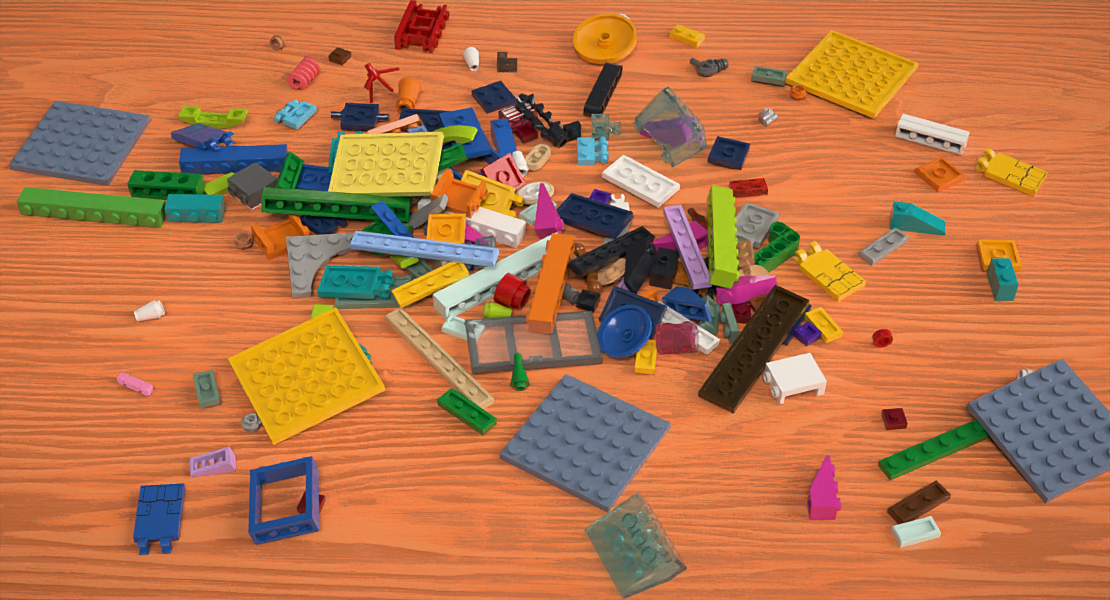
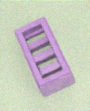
M229 446L190 458L191 477L236 471V456ZM198 463H201L202 468H198Z

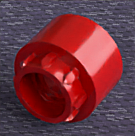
M508 272L500 280L493 299L494 302L504 307L519 310L527 303L531 289L527 286V281Z

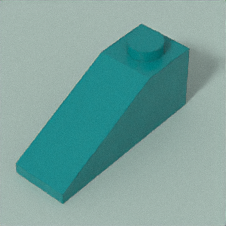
M893 201L890 215L891 230L896 227L900 231L945 236V220L912 203Z

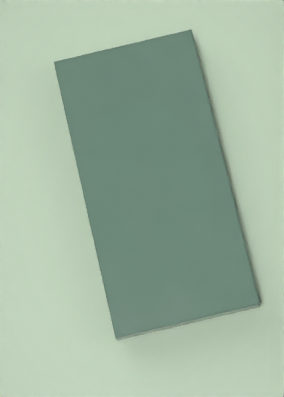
M392 276L391 278H394V283L388 287L387 291H390L388 299H382L375 295L374 299L335 298V307L337 309L400 308L392 294V290L412 281L413 276Z

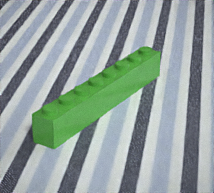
M24 187L17 199L21 215L161 228L166 218L165 201L159 199Z

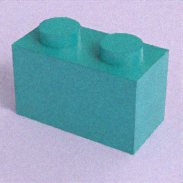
M991 258L987 277L994 300L1014 301L1019 284L1010 258Z

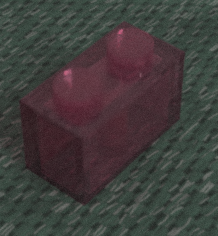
M685 321L680 324L663 323L662 325H656V348L659 355L698 352L699 331L696 323Z

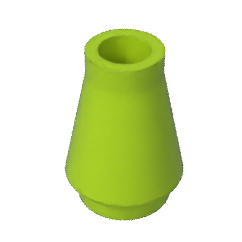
M491 301L490 303L485 302L483 318L511 316L512 308H507Z

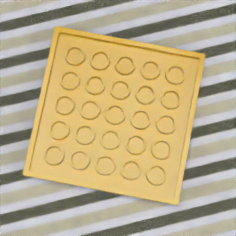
M831 30L786 77L785 83L791 86L803 85L807 93L814 94L822 99L875 119L918 69L919 63Z
M336 307L228 358L232 369L273 445L386 390L383 382Z

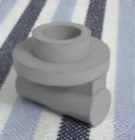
M767 107L759 113L761 116L758 117L766 127L776 120L778 115L773 112V108L768 109Z

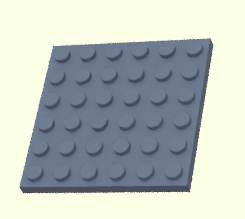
M55 101L10 162V170L109 186L150 123V115Z
M1063 359L969 402L966 407L1045 504L1110 471V412Z
M565 374L500 452V459L608 513L667 434L671 423Z

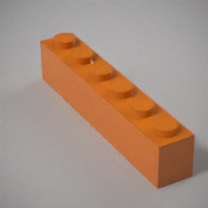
M552 233L550 240L546 242L547 253L542 256L543 267L539 268L538 283L535 282L534 285L535 296L531 297V310L526 314L529 332L551 335L553 333L570 269L568 264L572 260L575 250L574 235Z

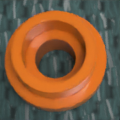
M794 85L790 90V95L794 99L799 100L806 97L807 91L803 85Z

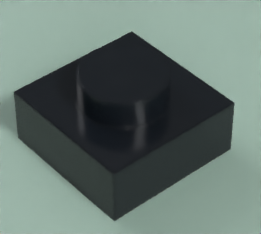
M579 121L563 125V130L568 137L567 142L581 138V123Z
M583 289L576 301V307L594 312L600 301L601 294Z

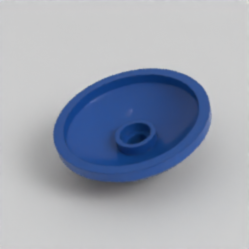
M624 305L614 309L603 319L599 326L597 337L600 349L607 356L618 359L637 353L650 337L652 321L649 314L637 305Z

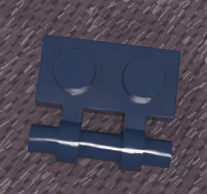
M301 215L299 217L302 225L307 226L316 235L333 234L337 231V226L344 228L347 225V222L341 217Z

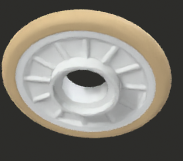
M536 181L519 188L516 194L524 197V204L532 205L538 203L540 183H544L550 197L554 193V187L548 182Z

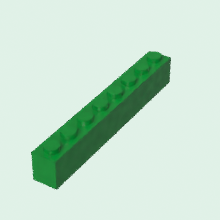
M264 187L261 195V212L381 220L371 207L380 201H384L401 222H409L410 197H385L359 193Z

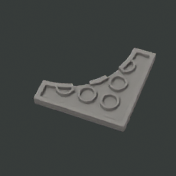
M354 233L286 237L292 298L311 297L314 276L318 270H321L329 262V259L336 255L341 256L351 252L362 251L350 248V238L353 237Z

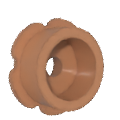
M273 35L269 41L271 48L274 50L283 49L285 46L284 39L280 35Z
M243 232L236 235L234 244L239 249H247L252 245L251 242L253 240L248 233Z

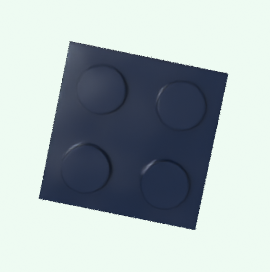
M502 81L471 90L472 97L487 114L512 106L517 102L516 97Z
M717 136L708 156V163L742 170L751 144Z

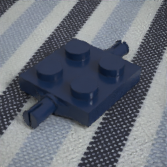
M345 103V107L341 112L331 111V118H341V129L368 131L374 129L379 120L389 121V114H380L379 104Z

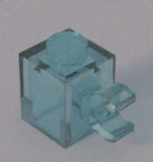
M592 114V138L599 140L600 137L604 136L606 140H609V132L620 135L621 122H609V114Z

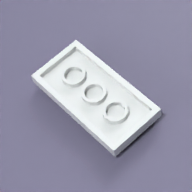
M625 155L621 156L602 172V178L658 208L680 190L679 183Z

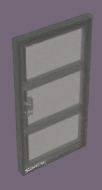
M592 311L558 313L552 335L529 332L526 315L468 319L464 322L472 374L512 371L515 353L522 354L524 369L602 364V354Z

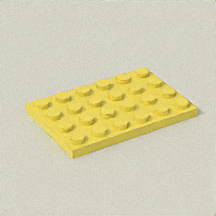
M442 132L340 135L328 191L385 197L430 196L436 183L444 135Z

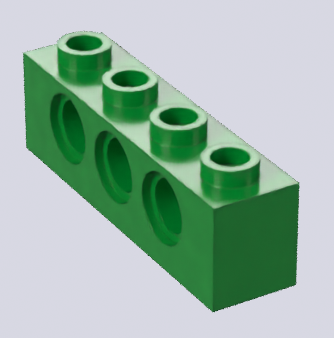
M134 170L127 186L131 197L167 200L168 194L203 195L205 182L202 174Z

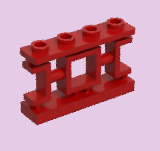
M410 0L394 35L395 50H402L403 45L404 48H408L409 44L422 45L424 51L428 48L429 53H433L434 49L438 46V39H441L442 30L445 29L446 20H449L450 12L447 11V5L444 4L442 8L438 6L436 10L423 9V4L417 6L416 0ZM417 25L428 26L429 28L417 27Z

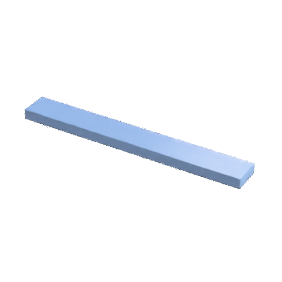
M355 231L350 242V248L356 250L489 267L495 266L499 255L498 248Z

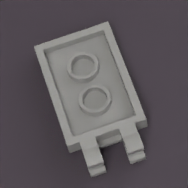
M746 202L736 216L735 227L737 228L735 238H738V242L750 239L753 247L759 249L769 235L770 225L779 220L780 213Z

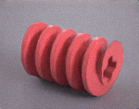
M309 56L304 57L288 76L287 82L289 86L294 89H306L320 72V66L313 58Z

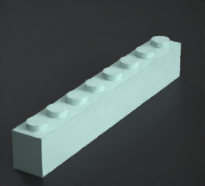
M551 235L495 263L494 267L487 266L433 294L434 308L447 320L450 315L457 316L494 297L500 280L508 272L525 281L538 274L539 268L543 267L542 256L547 253L546 242L550 240Z

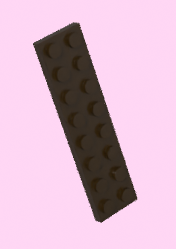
M774 285L701 387L698 396L727 411L735 413L764 371L766 363L770 362L808 307L810 300Z

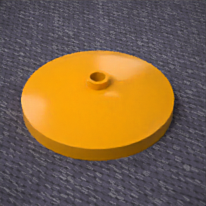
M613 13L598 14L584 20L573 34V45L577 55L583 60L594 64L617 62L628 56L637 44V31L632 21L622 15Z

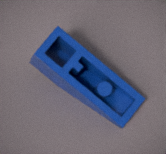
M508 119L490 121L491 139L496 151L502 156L508 153L512 156V153L517 151Z
M676 286L662 297L665 305L685 318L707 322L712 320L707 303L690 288Z

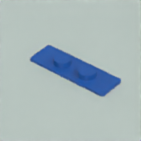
M380 201L371 207L393 235L414 238L384 201Z

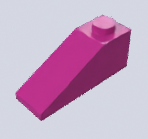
M540 183L534 230L539 239H544L552 235V233L557 232L561 234V230L564 229V222L560 218L544 183Z
M776 275L739 276L738 281L734 282L732 289L717 286L718 304H739L757 296L769 294L774 285H777Z

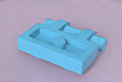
M294 99L292 102L289 101L283 110H279L273 120L276 123L283 121L284 125L297 130L317 111V108L313 104L305 101L299 103Z
M600 137L599 142H594V138H577L578 165H595V161L606 164L609 158L606 137Z

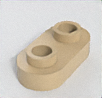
M546 144L536 145L525 157L529 170L536 171L540 169L550 158L551 148Z

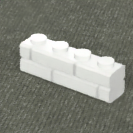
M902 114L897 125L895 137L962 156L970 132Z

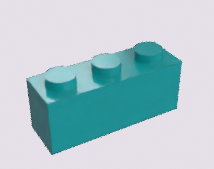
M168 194L164 209L167 222L222 223L225 204L223 195Z

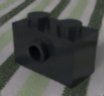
M658 248L655 255V263L647 275L650 278L649 286L672 289L680 265V255L677 250Z

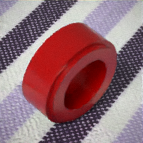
M888 329L877 330L872 335L873 343L877 347H886L893 341L891 331Z

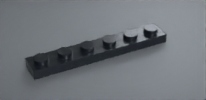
M641 226L570 260L568 267L582 278L626 256L627 245L647 238L652 243L655 236Z

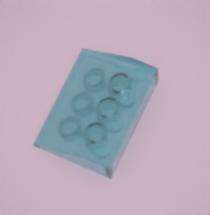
M638 492L585 529L624 599L668 582L687 569L649 503Z

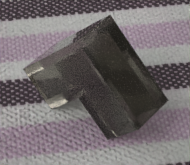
M497 52V72L517 73V58H508V52Z

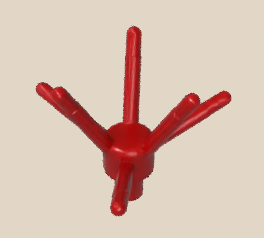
M370 62L364 65L368 72L366 74L368 79L364 88L369 90L370 103H373V81L376 79L389 91H394L380 77V74L400 70L399 67L377 71V69H373Z

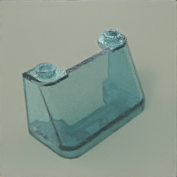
M668 86L662 89L634 118L635 122L633 124L636 130L649 133L662 148V159L665 163H669L672 168L707 148L705 129L702 123Z

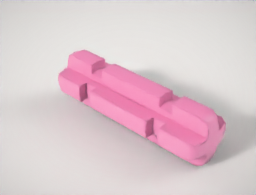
M124 372L117 376L119 384L126 385V387L141 392L146 396H149L154 390L153 385L147 382L144 383V381L131 375L129 376V374Z

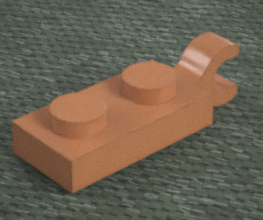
M750 239L739 241L736 249H738L737 260H739L737 270L742 269L743 274L746 275L752 272L750 265L755 264L753 245Z

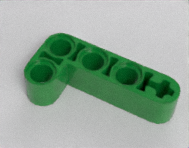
M773 222L769 230V244L754 253L755 264L752 265L762 266L768 272H771L796 255L795 252L799 248L800 235L782 222Z

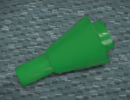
M515 353L510 387L516 391H522L530 385V382L522 365V354Z

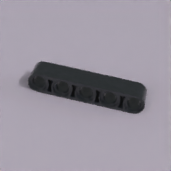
M605 63L584 105V116L601 119L621 78L622 65Z

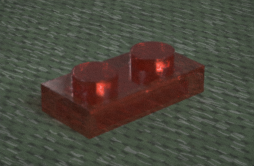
M764 178L729 182V188L733 189V197L735 198L768 195V187Z

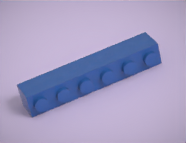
M287 144L225 146L215 151H212L210 148H181L179 165L181 173L202 175L237 173L255 162L268 172H279L288 149Z

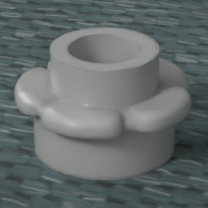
M248 414L241 420L242 427L249 433L258 431L262 423L257 414Z

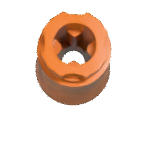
M406 77L399 81L396 108L400 114L402 108L413 109L416 99L421 91V84L416 79Z

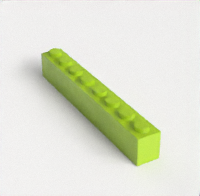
M711 185L707 196L709 284L732 289L734 282L738 281L740 271H737L739 260H737L738 249H736L738 238H735L737 228L735 227L736 217H734L736 207H734L735 197H733V189Z

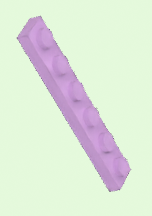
M682 206L663 207L664 217L692 288L712 287V284H709L708 269Z

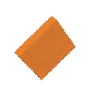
M942 156L915 169V174L937 192L964 181L966 177Z

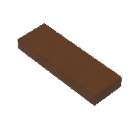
M936 480L888 508L887 513L898 524L914 521L949 500L951 494Z

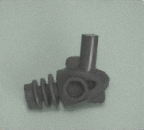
M695 58L690 59V64L698 68L697 72L706 77H712L713 74L719 73L729 66L726 58L714 59V61L707 59L702 62Z

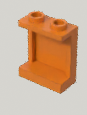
M446 169L432 193H430V198L432 202L442 194H445L449 197L445 211L455 214H466V217L472 218L474 213L478 212L482 200L486 199L488 190L486 189L485 181H481L479 186L454 179L453 171Z
M288 214L287 220L263 230L258 223L251 225L253 240L268 260L287 253L286 237L310 235L307 226H303L299 216L294 214Z

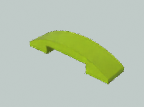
M184 106L178 118L191 125L201 123L213 128L223 129L241 124L248 113V109L231 108L229 113L201 112L200 107Z
M457 125L443 127L433 132L443 133V143L455 140L457 144H464L473 141L478 130L471 126Z

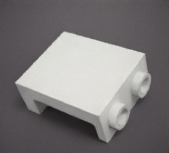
M811 353L766 363L765 372H763L764 382L771 388V394L773 398L777 399L779 405L784 404L785 397L810 390H814L816 396L824 395L827 380Z

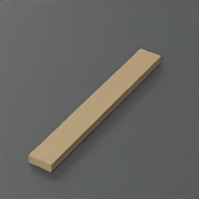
M398 308L385 315V321L458 393L482 409L494 403V397L402 308Z

